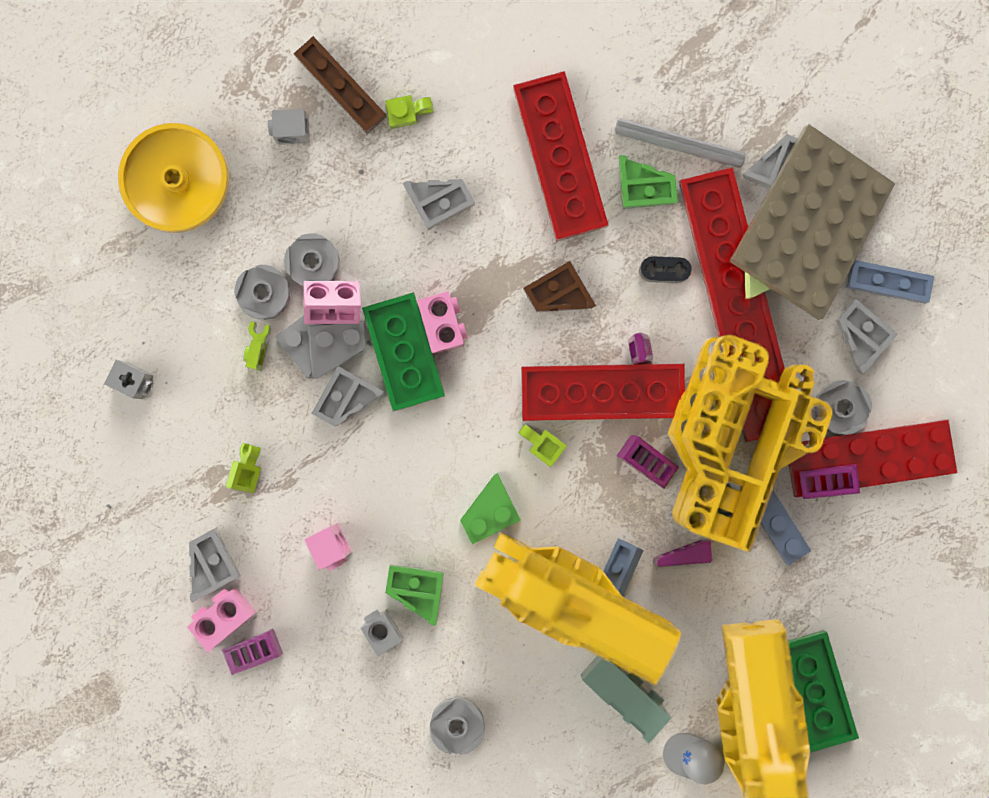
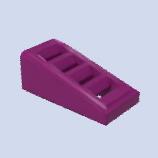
M640 332L631 336L628 340L632 364L653 361L651 342L648 335Z
M630 435L617 454L618 458L663 489H665L679 468L678 465L636 435ZM647 451L648 455L640 465L638 462ZM655 458H657L658 460L656 461L652 469L648 471L647 469L652 463V461ZM662 465H667L660 477H656Z
M856 464L799 472L803 499L860 493ZM848 472L849 487H844L842 473ZM831 474H837L838 488L833 489ZM820 475H825L827 490L821 489ZM814 476L816 491L810 492L808 477Z
M701 539L654 557L653 563L658 567L711 563V541Z
M273 628L222 649L231 675L271 661L283 654ZM261 640H265L270 653L265 654ZM253 643L257 647L260 655L259 658H256L251 646ZM243 647H246V650L251 660L249 662H247L245 659V656L241 649ZM235 650L241 662L239 666H236L231 653Z

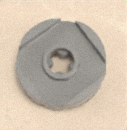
M310 233L299 236L287 248L284 264L287 273L293 281L303 287L304 281H334L339 270L340 258L338 251L329 240L322 235ZM311 254H315V258L319 259V264H316L315 268H310V265L305 264V260L310 259Z
M257 265L244 271L237 279L234 289L235 298L242 311L260 320L278 317L287 307L291 293L290 284L284 275L276 268L268 265ZM266 285L268 286L267 291L270 293L268 297L260 300L256 290L257 288L262 289Z
M846 380L835 381L826 385L815 397L828 403L832 409V418L827 431L833 434L847 435L860 431L867 424L869 413L872 411V402L867 391L862 386ZM840 400L842 403L849 404V408L846 409V415L837 411ZM815 406V414L816 417H818L819 411L818 408Z
M461 696L441 702L433 711L430 721L432 741L441 751L448 754L460 753L462 755L473 751L481 742L485 728L481 710L475 703ZM451 721H463L462 728L464 730L462 732L458 730L451 731Z

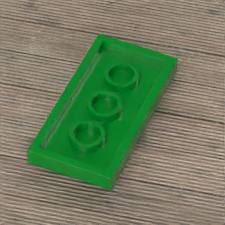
M409 293L362 307L392 411L395 412L445 397L415 293Z
M822 630L788 640L793 683L804 702L810 753L859 739L827 631Z

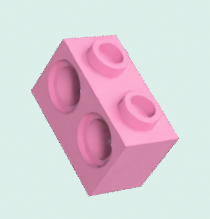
M304 281V324H360L361 300L359 281Z
M448 291L417 300L432 354L436 355L464 347L463 340L468 339L464 323L458 324L455 314L460 313L456 297L451 298ZM443 303L448 307L447 313L444 316L438 317L433 314V307L436 304ZM445 329H451L455 332L454 340L449 343H444L440 340V334Z
M338 523L304 539L319 570L327 567L328 571H331L347 562L346 556L351 553Z
M237 588L229 592L226 589L222 590L212 599L215 604L208 610L204 606L191 616L194 621L187 628L207 652L214 649L257 613ZM227 602H231L236 606L237 611L235 615L227 613L225 609ZM206 620L214 623V633H210L205 629L204 624Z

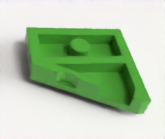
M619 155L618 163L623 209L676 205L678 203L675 175L665 171H657L650 165L645 163L642 165L627 159V156Z
M498 473L493 475L460 519L472 544L521 521Z
M390 564L385 593L403 603L406 608L420 615L429 624L436 626L444 572Z

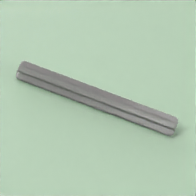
M620 118L615 127V133L618 135L734 167H741L745 161L746 154L744 152Z

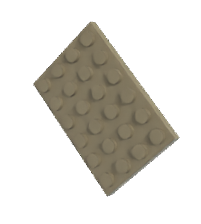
M808 124L800 133L729 262L817 320L824 319L895 183Z

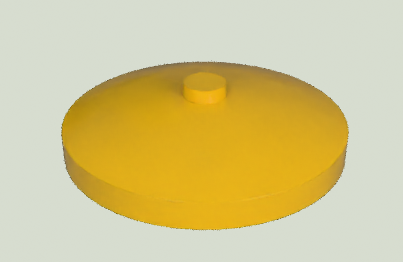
M165 123L143 131L128 145L119 164L118 186L126 207L138 220L162 232L181 233L204 225L217 214L228 193L229 169L218 145L204 132L186 124Z

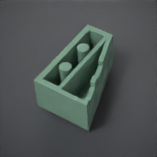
M598 655L582 672V680L604 702L623 716L622 719L628 725L631 723L643 735L642 738L648 744L670 721L671 717L662 704L665 700L653 689L648 692L641 685L644 681L639 676L633 673L628 674L621 667Z

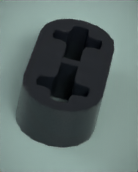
M651 256L644 259L639 267L641 278L647 282L682 283L689 278L692 271L689 261L681 257ZM650 262H652L655 268H663V271H657L653 276H650L649 271H645V267H648ZM677 264H680V267L685 269V272L680 277H677L676 272H667L668 268L673 269Z

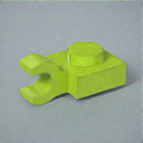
M411 95L385 100L391 129L417 124L416 116L434 112L430 97H424L413 102Z
M251 321L248 331L253 337V341L251 340L250 346H246L243 361L246 362L245 367L262 371L267 349L266 341L271 333V326L265 324L264 331L257 334V323Z
M524 424L518 432L533 444L529 452L550 468L567 447V445L546 429L539 435Z
M247 443L241 444L239 451L241 460L240 462L233 460L225 487L254 494L261 472V467L255 465L260 455V447Z

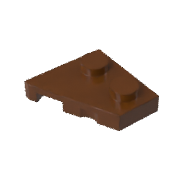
M570 261L523 288L536 312L583 310L596 307Z

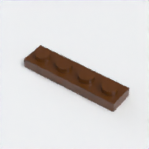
M314 36L293 53L295 58L366 134L370 133L387 117L385 112Z

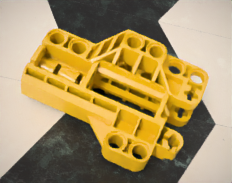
M727 335L708 338L704 341L687 390L678 402L675 416L667 433L687 469L672 510V517L678 525L695 534L751 552L779 470L805 454L816 452L820 449L832 418V409L828 403L810 396L815 381H813V373L815 371L810 366H788L784 369L779 384L764 379L763 375L769 358L765 348L741 338ZM716 341L710 355L709 346L712 342ZM755 351H757V352H756V356H757L758 358H760L759 363H754V362H755V355H754ZM706 367L703 378L700 380V371ZM796 373H800V376L804 377V379L799 382V379L795 377ZM696 394L693 406H691L690 399ZM754 394L771 399L772 403L748 471L744 475L728 468ZM715 400V406L713 409H711L713 401ZM814 406L819 411V415L815 420L811 417V410ZM685 420H687L686 426H685L684 431H683V433H682V431H681V424H682ZM704 426H705V427H706V432H705V434L701 437L702 432H703V429H704ZM807 432L810 439L808 444L804 446L801 440L803 434ZM727 482L740 485V491L726 487ZM721 508L732 512V514L728 517L716 513L717 509Z
M499 533L494 547L513 557L517 562L493 552L485 570L481 569L475 580L477 587L501 599L500 605L507 608L519 622L564 645L584 648L656 685L663 675L682 633L672 622L621 596L603 570L589 561L557 545L554 547L532 548L507 534Z
M779 619L753 621V624L744 622L722 625L728 679L716 699L724 758L742 789L743 798H809L806 776L810 758V747L804 702L793 683L787 631Z

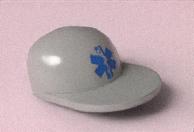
M678 733L671 736L664 745L663 759L665 764L672 772L691 779L698 784L707 785L715 782L723 773V755L713 743L689 733Z

